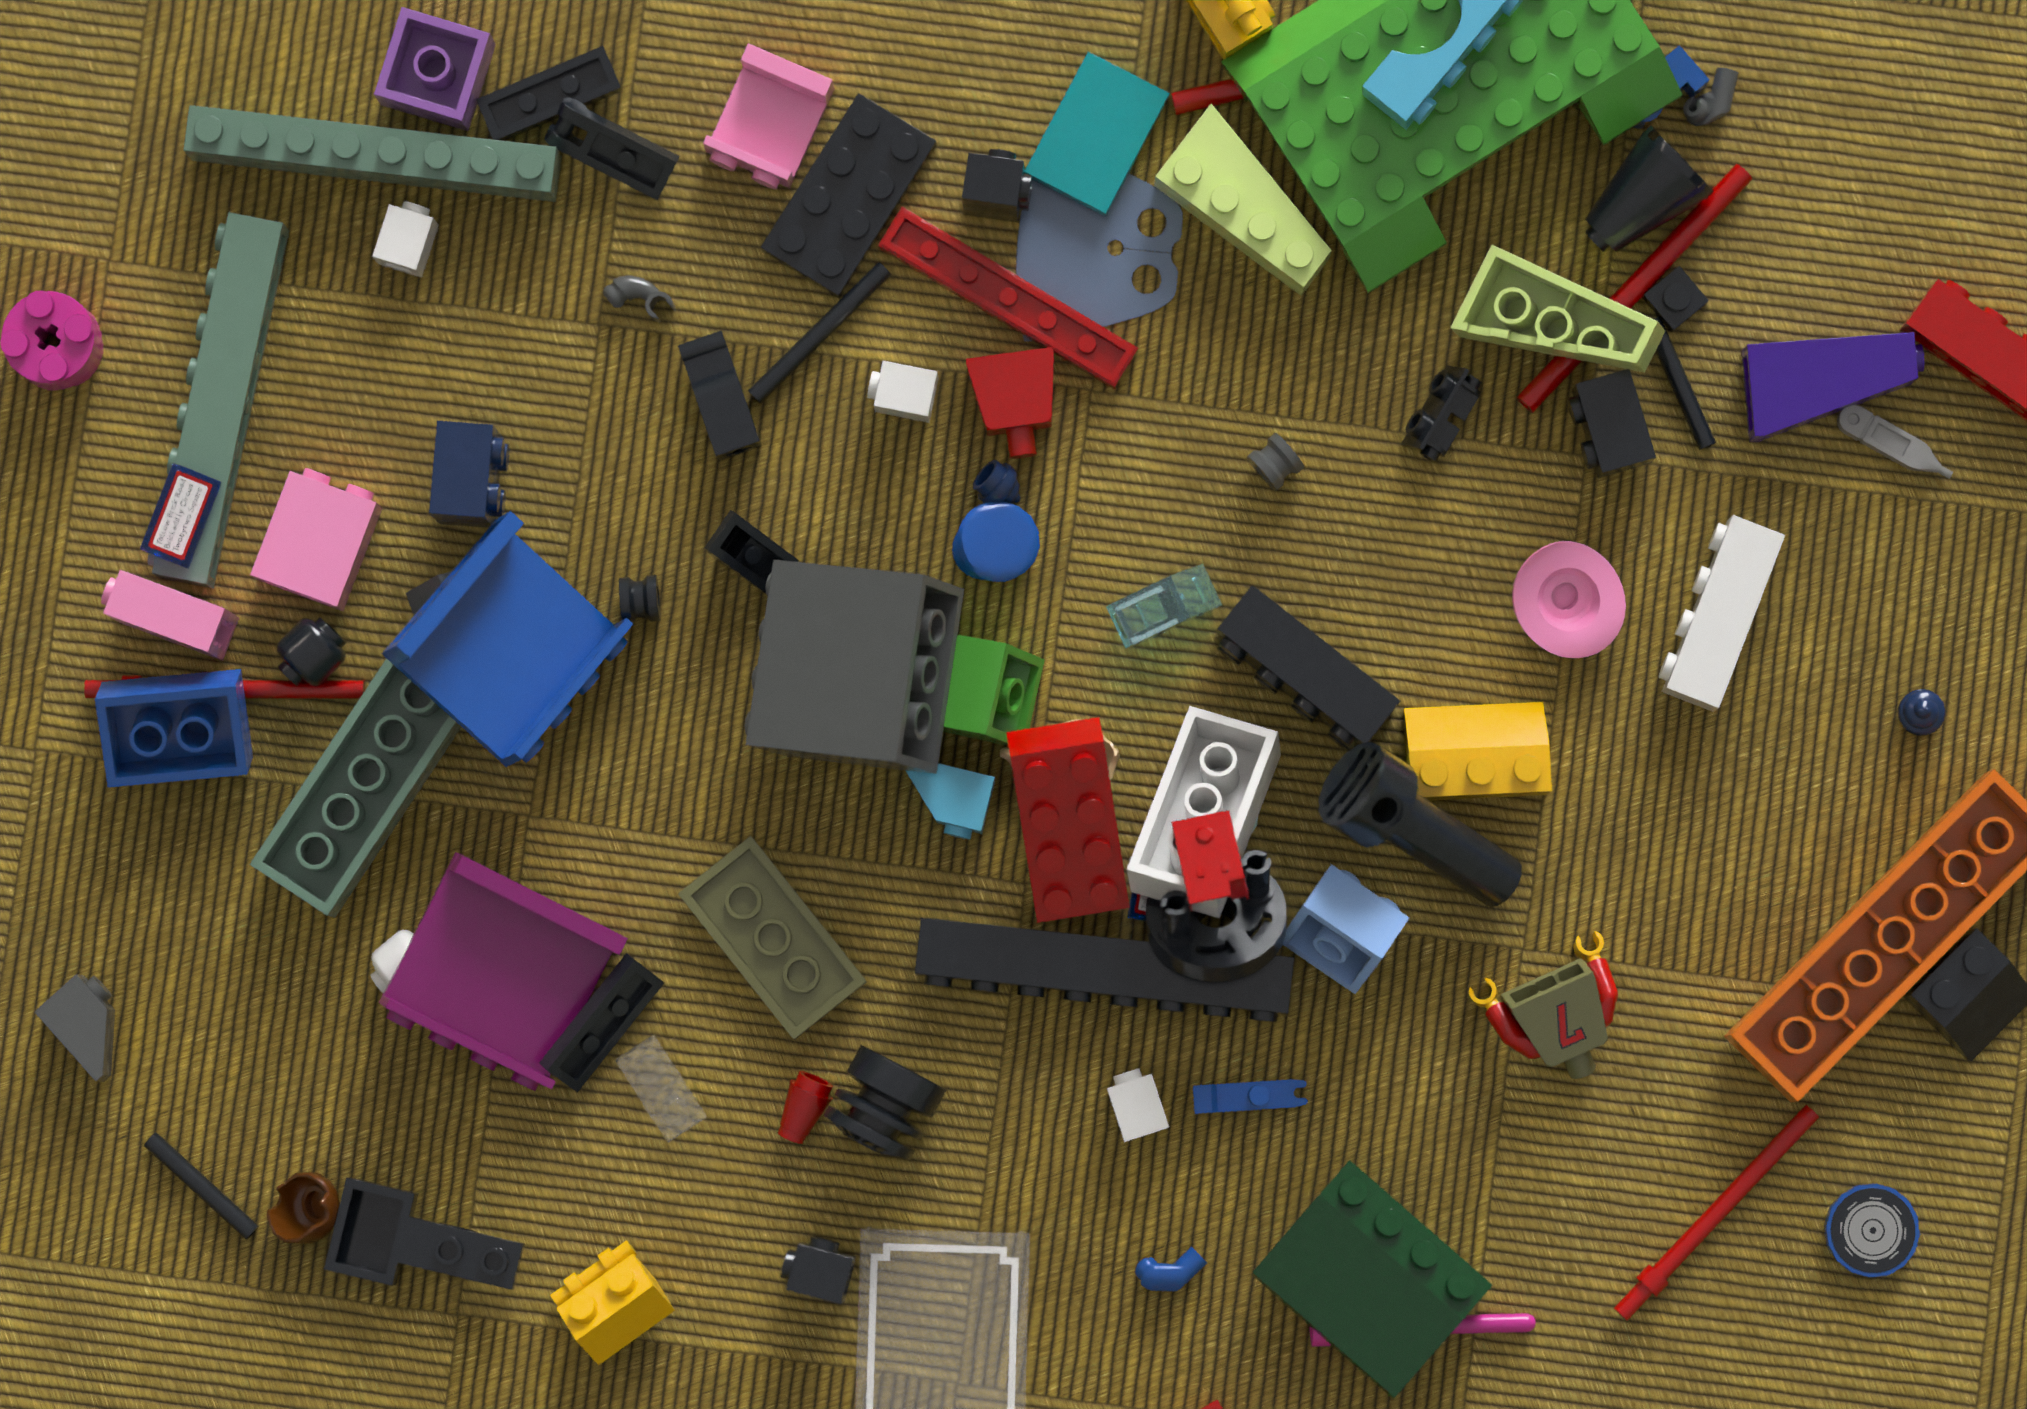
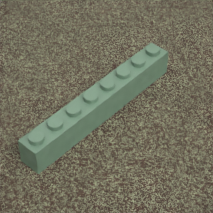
M189 105L183 150L192 161L551 202H556L562 158L557 147L193 105Z
M228 212L226 224L220 223L215 238V250L220 251L216 269L210 268L205 286V294L211 296L207 314H200L196 327V340L201 341L198 358H191L186 375V384L191 385L188 403L180 405L177 416V430L182 431L178 448L171 449L167 464V474L172 475L171 484L176 472L181 471L212 484V489L184 560L151 547L149 548L148 565L153 566L152 574L158 578L214 589L289 235V229L282 222ZM162 493L157 518H159L168 493Z

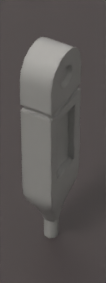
M1852 405L1844 408L1838 414L1837 426L1840 431L1856 441L1859 440L1863 445L1912 471L1938 472L1949 479L1952 476L1953 472L1940 464L1925 442L1881 417L1874 416L1872 412L1863 407Z

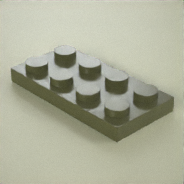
M752 836L748 837L678 893L793 1040L797 1039L867 983L859 970Z

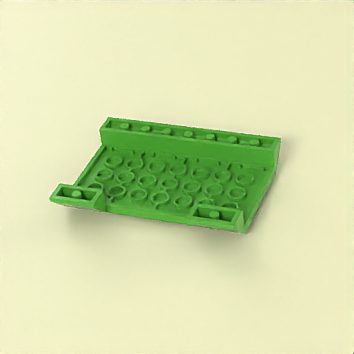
M1318 0L1221 61V64L1238 87L1244 100H1249L1340 242L1345 258L1367 292L1370 293L1447 244L1424 198L1579 100L1580 110L1602 144L1606 145L1682 97L1683 94L1659 44L1630 0H1523L1511 16H1507L1503 12L1492 27L1497 32L1488 45L1480 53L1473 49L1462 63L1467 68L1459 80L1450 89L1443 85L1432 99L1437 102V105L1430 115L1420 125L1413 121L1407 130L1365 98L1362 86L1392 50L1405 54H1424L1444 45L1453 36L1460 23L1461 8L1458 0Z

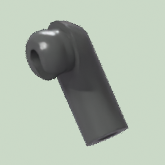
M1716 68L1711 91L1697 98L1691 97L1685 102L1683 113L1687 121L1695 126H1706L1726 116L1731 109L1739 73L1727 68Z

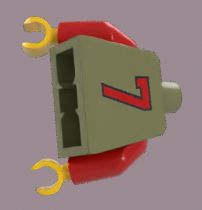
M1596 931L1592 933L1596 950H1585L1581 945L1580 937L1577 936L1573 948L1576 956L1580 959L1502 993L1501 996L1504 1002H1498V990L1495 983L1489 978H1484L1488 986L1492 988L1489 998L1480 1000L1475 996L1471 987L1469 988V995L1472 1001L1477 1006L1487 1009L1485 1016L1504 1044L1528 1059L1541 1057L1547 1067H1554L1564 1062L1572 1079L1586 1077L1595 1071L1596 1065L1590 1050L1605 1044L1608 1040L1606 1027L1613 1022L1618 997V990L1608 962L1600 956L1604 939Z

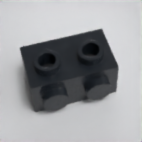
M990 149L988 155L969 153L962 192L963 214L1018 222L1020 210L1029 211L1032 193V175L1025 174L1024 161L1016 160V153L1000 149Z
M1630 369L1575 384L1571 390L1573 397L1567 398V403L1574 425L1582 424L1587 441L1581 442L1580 445L1587 469L1595 468L1597 477L1602 478L1652 463L1656 455Z
M813 1236L810 1237L809 1244L801 1242L798 1243L796 1251L787 1250L780 1278L788 1279L786 1287L788 1291L842 1304L847 1296L857 1256L838 1252L839 1242Z

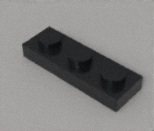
M601 46L476 99L492 139L505 141L559 118L557 110L564 98H573L588 106L619 93L622 89L604 46Z
M626 953L539 1064L578 1093L659 991L664 982Z

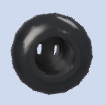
M321 617L316 621L303 618L278 642L277 652L283 659L278 668L296 686L303 680L312 686H320L344 663L346 655L342 647L346 644V641Z

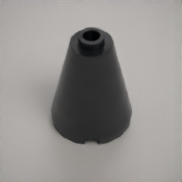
M1650 126L1639 137L1585 218L1591 225L1585 233L1603 252L1609 246L1618 252L1706 200L1714 191L1681 155Z

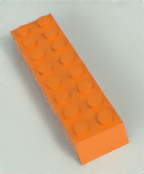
M1995 769L1984 773L1724 1037L1790 1103L1798 1102L2027 871V801Z

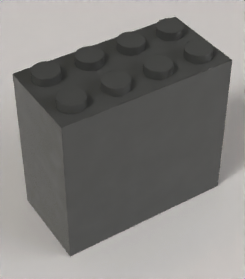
M773 560L772 572L766 581L768 599L765 618L759 627L761 645L758 664L752 673V687L754 691L751 710L745 719V733L747 735L745 745L787 757L937 774L964 589L924 574Z

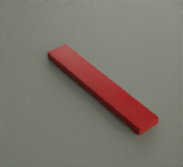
M901 207L878 244L879 249L1044 348L1053 347L1054 354L1114 390L1138 352V347L904 207Z

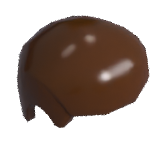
M318 1172L295 1173L285 1183L277 1186L276 1190L279 1193V1200L273 1208L267 1211V1219L273 1235L284 1243L308 1244L317 1242L330 1234L335 1226L340 1205L339 1194L330 1180Z

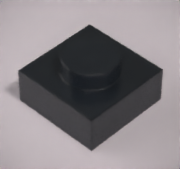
M1680 266L1642 297L1655 314L1661 317L1671 333L1709 302Z

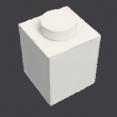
M406 201L403 202L402 208L389 204L372 255L374 260L379 265L422 278L439 226L433 217L428 216L430 210L421 205Z
M883 361L881 372L872 371L867 398L875 400L874 409L877 413L930 423L938 383V372Z
M1140 1068L1113 1077L1116 1086L1107 1088L1124 1142L1169 1128L1152 1074L1142 1077Z

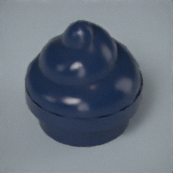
M992 460L976 476L973 482V489L978 492V499L983 503L1008 502L1013 504L1014 502H1020V486L1017 473L1010 464H1001L997 460Z
M1917 689L1909 692L1902 698L1898 707V718L1902 727L1913 735L1926 736L1932 734L1941 727L1945 719L1946 710L1944 702L1939 695L1927 689Z

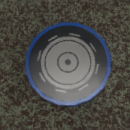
M1875 1183L1856 1185L1841 1194L1828 1209L1824 1224L1826 1245L1835 1260L1849 1272L1865 1277L1888 1276L1904 1267L1915 1253L1920 1236L1918 1216L1909 1200L1894 1188Z

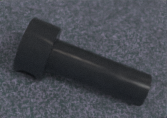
M1372 742L1355 746L1346 752L1333 766L1323 784L1319 797V814L1324 823L1366 848L1377 846L1387 840L1487 906H1499L1514 893L1522 875L1520 861L1417 793L1418 776L1413 767Z

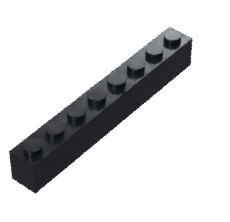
M921 918L915 974L925 976L924 985L952 988L953 979L971 981L970 990L998 993L999 984L1018 986L1017 995L1045 998V989L1064 991L1063 1000L1091 1003L1092 994L1110 996V1005L1138 1007V999L1157 1001L1156 1010L1184 1012L1185 1004L1203 1006V1015L1231 1017V1009L1250 1011L1249 1020L1277 1022L1278 1014L1287 1015L1289 1011L1294 957L1276 955L1266 966L1251 975L1231 981L1210 982L1193 979L1174 971L1160 960L1150 943L1145 941ZM1197 951V953H1198V954H1199V953H1220V951H1214V952H1200V951Z

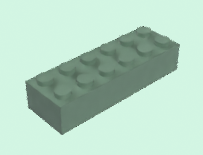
M386 659L249 865L325 915L336 918L460 731L461 726Z

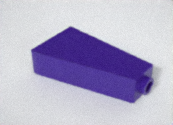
M1914 332L1747 344L1741 353L1749 443L1768 439L1840 412L1846 407L1864 403L1911 385L1918 379V372L1924 371L1922 344H1915Z

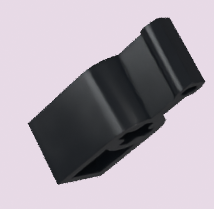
M722 330L678 345L718 462L762 447Z

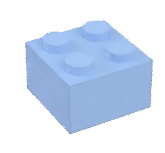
M1331 864L1287 927L1282 945L1356 994L1382 960L1410 917L1402 913L1399 907L1390 899L1379 897L1361 885L1355 875L1345 870H1339Z

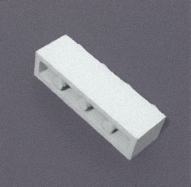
M1732 515L1727 520L1726 525L1717 524L1708 549L1715 551L1709 568L1701 566L1692 587V592L1699 594L1693 611L1684 610L1675 635L1682 637L1677 653L1668 652L1658 678L1665 680L1662 689L1663 693L1712 712L1719 709L1785 538L1784 534Z

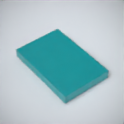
M1087 52L1025 169V174L1032 175L1033 180L1106 217L1162 112L1170 93Z

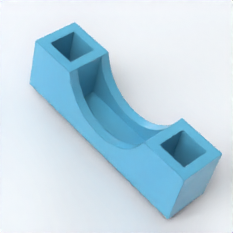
M1458 0L1461 8V19L1453 36L1438 49L1424 54H1405L1392 50L1362 86L1363 96L1405 130L1413 121L1420 125L1437 105V102L1432 99L1443 85L1450 89L1459 80L1467 68L1462 63L1473 49L1480 53L1497 32L1492 27L1503 12L1507 16H1511L1523 0Z

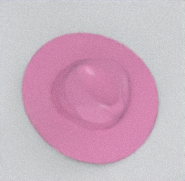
M1559 541L1548 544L1534 552L1523 563L1514 580L1512 604L1516 618L1529 638L1550 653L1566 658H1583L1597 654L1613 642L1623 625L1626 601L1621 581L1610 563L1589 546L1573 541Z

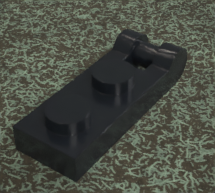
M569 97L564 98L557 110L560 116L557 123L550 125L544 137L546 143L557 147L559 151L658 200L680 156L588 110L580 101ZM575 126L588 132L584 141L575 137L572 133Z

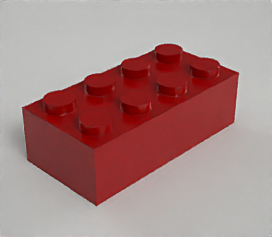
M1096 717L1006 732L1037 923L1130 908L1100 718Z

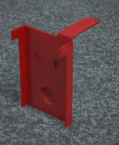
M1227 810L1171 822L1190 911H1192L1191 904L1231 896V899L1246 896L1248 900V890L1230 811Z

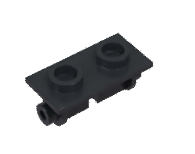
M1447 365L1432 380L1429 386L1430 395L1422 409L1416 411L1406 425L1407 434L1401 445L1420 449V454L1435 463L1439 456L1445 457L1460 430L1447 419L1452 414L1461 421L1466 420L1482 394L1479 391L1482 382L1469 375V370L1466 368Z

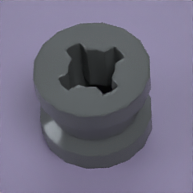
M1276 432L1268 438L1265 448L1261 451L1254 450L1247 456L1255 471L1274 491H1277L1284 485V478L1290 473L1297 474L1304 468V464L1297 454Z

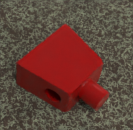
M1053 347L967 358V373L987 435L1006 434L1010 459L1027 458L1037 455L1034 430L1052 427Z

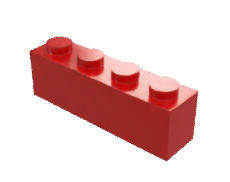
M1937 279L1899 331L1902 333L1914 332L1917 344H1922L1924 349L2027 421V334H2023L2022 337L2018 336L2006 327L2008 321L2000 313L1989 307H1985L1982 310L1968 300L1970 298L1969 292L1959 284L1951 280H1947L1944 283Z

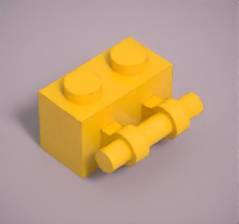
M1185 0L1223 60L1273 28V23L1270 19L1275 17V13L1268 0Z
M627 1240L613 1250L608 1247L597 1255L599 1258L597 1262L579 1275L573 1272L563 1280L565 1285L550 1295L558 1306L556 1309L575 1340L598 1365L675 1311L654 1276L636 1257V1251Z

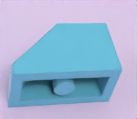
M938 763L937 774L906 771L938 824L945 825L944 834L968 840L971 839L972 832L982 834L995 784V777Z

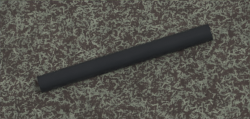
M878 262L748 390L750 395L761 404L891 276V273Z

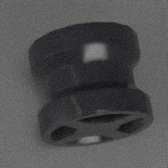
M648 575L643 581H633L629 577L619 578L622 620L627 618L632 623L637 618H647L651 622L660 621L661 605L657 575Z

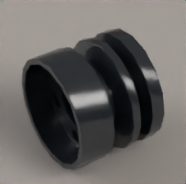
M860 1045L847 1070V1073L862 1085L859 1094L838 1088L834 1095L852 1105L849 1113L847 1114L829 1105L823 1116L831 1120L845 1136L881 1155L901 1157L910 1161L915 1150L897 1140L901 1131L921 1140L924 1134L919 1128L908 1121L911 1112L933 1117L947 1090L879 1053Z

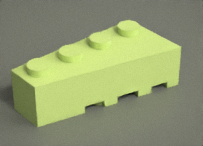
M1210 104L1157 173L1154 186L1302 296L1328 262L1332 250L1216 108Z
M1491 245L1450 327L1461 338L1644 373L1665 333L1664 328L1658 321L1494 245Z

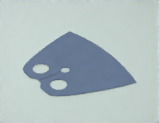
M1128 174L1105 217L1032 179L1029 211L1022 210L1020 217L1016 275L1103 327L1143 316L1163 307L1172 300L1177 288L1178 270L1172 262L1171 252L1172 247L1181 237L1183 223L1182 210L1174 200L1153 185ZM1146 209H1158L1166 218V228L1157 237L1145 236L1137 227L1138 216ZM1112 240H1118L1123 244L1124 250L1119 256H1113L1108 252L1107 246ZM1142 265L1154 266L1161 275V284L1153 293H1140L1132 284L1133 272ZM1023 335L1024 342L1033 341Z

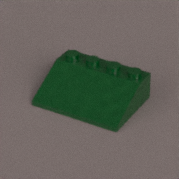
M1350 1160L1251 1273L1392 1399L1400 1393L1493 1286Z

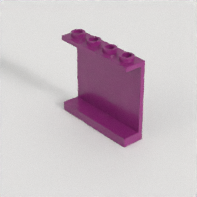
M455 852L379 1003L390 1010L386 1018L400 1026L412 1030L414 1024L417 1023L431 1030L428 1039L453 1051L456 1043L473 1051L469 1058L470 1060L490 1070L495 1071L499 1063L514 1071L511 1080L533 1091H536L539 1084L552 1089L556 1081L550 1077L551 1073L540 1065L539 1062L588 1002L612 952L620 955L628 938Z

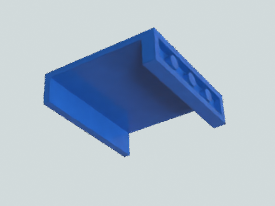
M511 511L499 517L490 525L382 653L386 659L505 767L520 760L527 763L538 753L544 745V741L540 739L541 735L549 726L555 729L566 719L572 711V707L568 705L570 700L577 692L583 695L595 684L600 677L596 669L605 658L610 662L623 650L628 643L623 636L633 625L627 618L613 625L516 535V532L524 523Z

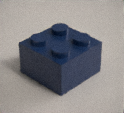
M437 420L429 514L439 524L489 528L496 520V517L504 515L506 492L501 489L499 477L500 471L507 472L510 448L509 444H505L504 438L494 425Z

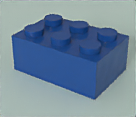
M241 669L104 681L101 683L95 697L108 787L248 775L253 759Z

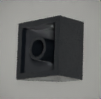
M1975 928L1968 930L1902 997L1968 1062H1972L2027 1006V983L2011 961Z

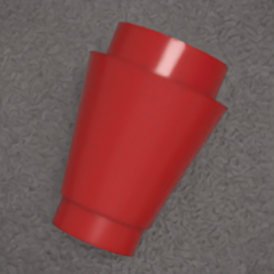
M799 1071L796 1080H790L780 1128L777 1133L789 1141L803 1144L806 1136L809 1135L833 1100V1097L830 1095L833 1085L819 1076Z

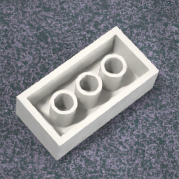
M1189 706L1127 867L1131 892L1160 901L1170 891H1182L1187 894L1171 822L1229 810L1240 859L1243 857L1281 756L1278 731ZM1227 897L1191 904L1192 910L1220 918Z

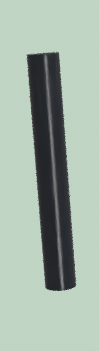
M1661 317L1654 318L1665 330L1655 352L1699 450H1703L1716 444L1715 438Z
M157 1132L146 1141L144 1147L242 1237L247 1240L255 1233L259 1225Z

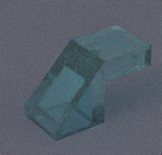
M1202 563L1170 575L1106 606L1126 649L1158 637L1180 623L1212 612L1222 606V603Z

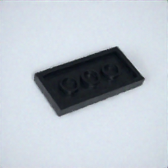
M858 93L760 247L761 250L840 298L934 150L937 141Z

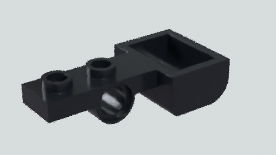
M346 1177L324 1266L325 1270L393 1286L397 1284L401 1264L514 1290L524 1243L413 1217L419 1193Z

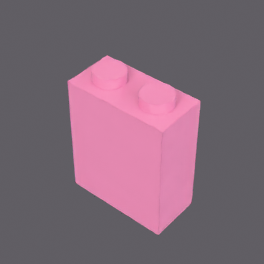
M305 468L303 474L300 475L290 471L250 575L264 583L344 611L382 507L372 501L374 493L361 487L348 484L346 491L330 486L331 477L320 472Z
M119 570L116 579L112 577L109 579L101 599V603L106 605L103 614L117 622L222 661L239 620V617L223 607L123 570Z

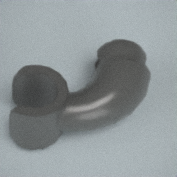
M632 275L620 276L613 279L614 282L603 290L604 296L614 308H620L627 300L644 299L646 301V311L655 322L661 323L653 311L654 305L657 302L666 301L674 311L676 309L669 295L659 291L651 282L641 277Z

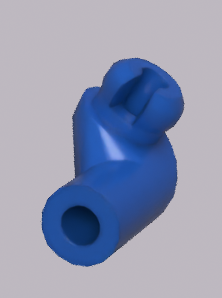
M1191 1246L1174 1264L1157 1263L1152 1257L1144 1258L1137 1264L1135 1274L1141 1280V1285L1150 1291L1174 1292L1180 1290L1207 1262Z

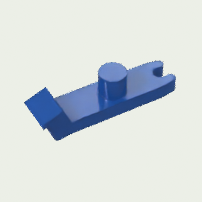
M1289 1079L1193 1086L1195 1114L1298 1107L1306 1105L1308 1100L1306 1098H1296L1294 1090L1305 1087L1307 1083L1304 1080Z

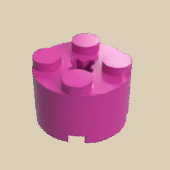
M54 291L32 292L10 310L4 321L0 344L6 359L16 372L40 388L60 390L80 385L94 374L101 362L103 342L96 318L78 301L66 294ZM49 335L57 336L61 340L57 347L48 346L45 343Z

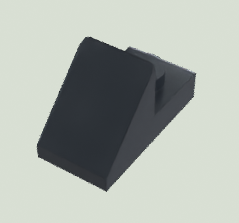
M732 510L729 511L704 547L716 561L732 569L764 594H766L767 578L772 572L773 560L799 561Z

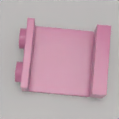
M748 43L741 58L743 66L712 137L707 135L703 145L706 152L711 154L709 160L724 169L735 171L736 167L739 166L753 172L751 178L761 185L775 190L779 184L790 188L834 91L833 80Z

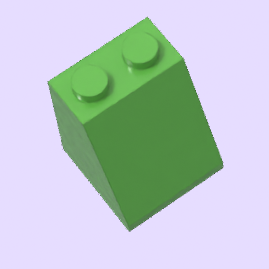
M957 635L943 732L1008 746L1006 732L1030 728L1045 659L1007 643Z

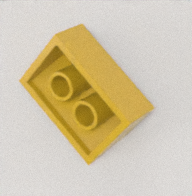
M1543 702L1403 709L1406 763L1413 767L1418 776L1417 793L1425 799L1449 800L1548 795L1552 792L1550 744Z

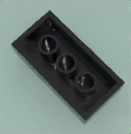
M1251 585L1217 628L1215 638L1219 641L1217 650L1238 666L1243 660L1256 670L1254 679L1273 694H1276L1279 689L1294 699L1290 707L1310 723H1313L1316 718L1331 728L1327 736L1346 751L1351 750L1353 746L1369 742L1400 702L1397 697L1253 585Z

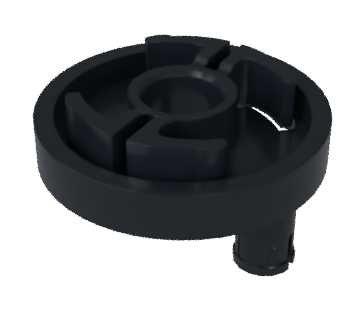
M1252 850L1241 858L1249 899L1247 900L1246 896L1231 899V896L1227 897L1221 915L1232 920V923L1227 926L1212 928L1202 924L1200 921L1208 915L1193 910L1190 911L1188 899L1186 900L1187 894L1182 891H1170L1162 897L1161 901L1150 897L1147 898V937L1153 951L1163 963L1174 971L1193 979L1222 982L1251 975L1266 966L1276 956L1286 935L1287 907L1280 886L1270 875L1271 859H1266L1267 854L1265 852ZM1263 918H1270L1272 920V922H1270L1269 920H1264L1259 931L1252 938H1250V936L1260 926ZM1197 951H1200V952L1220 951V953H1199V954H1198Z

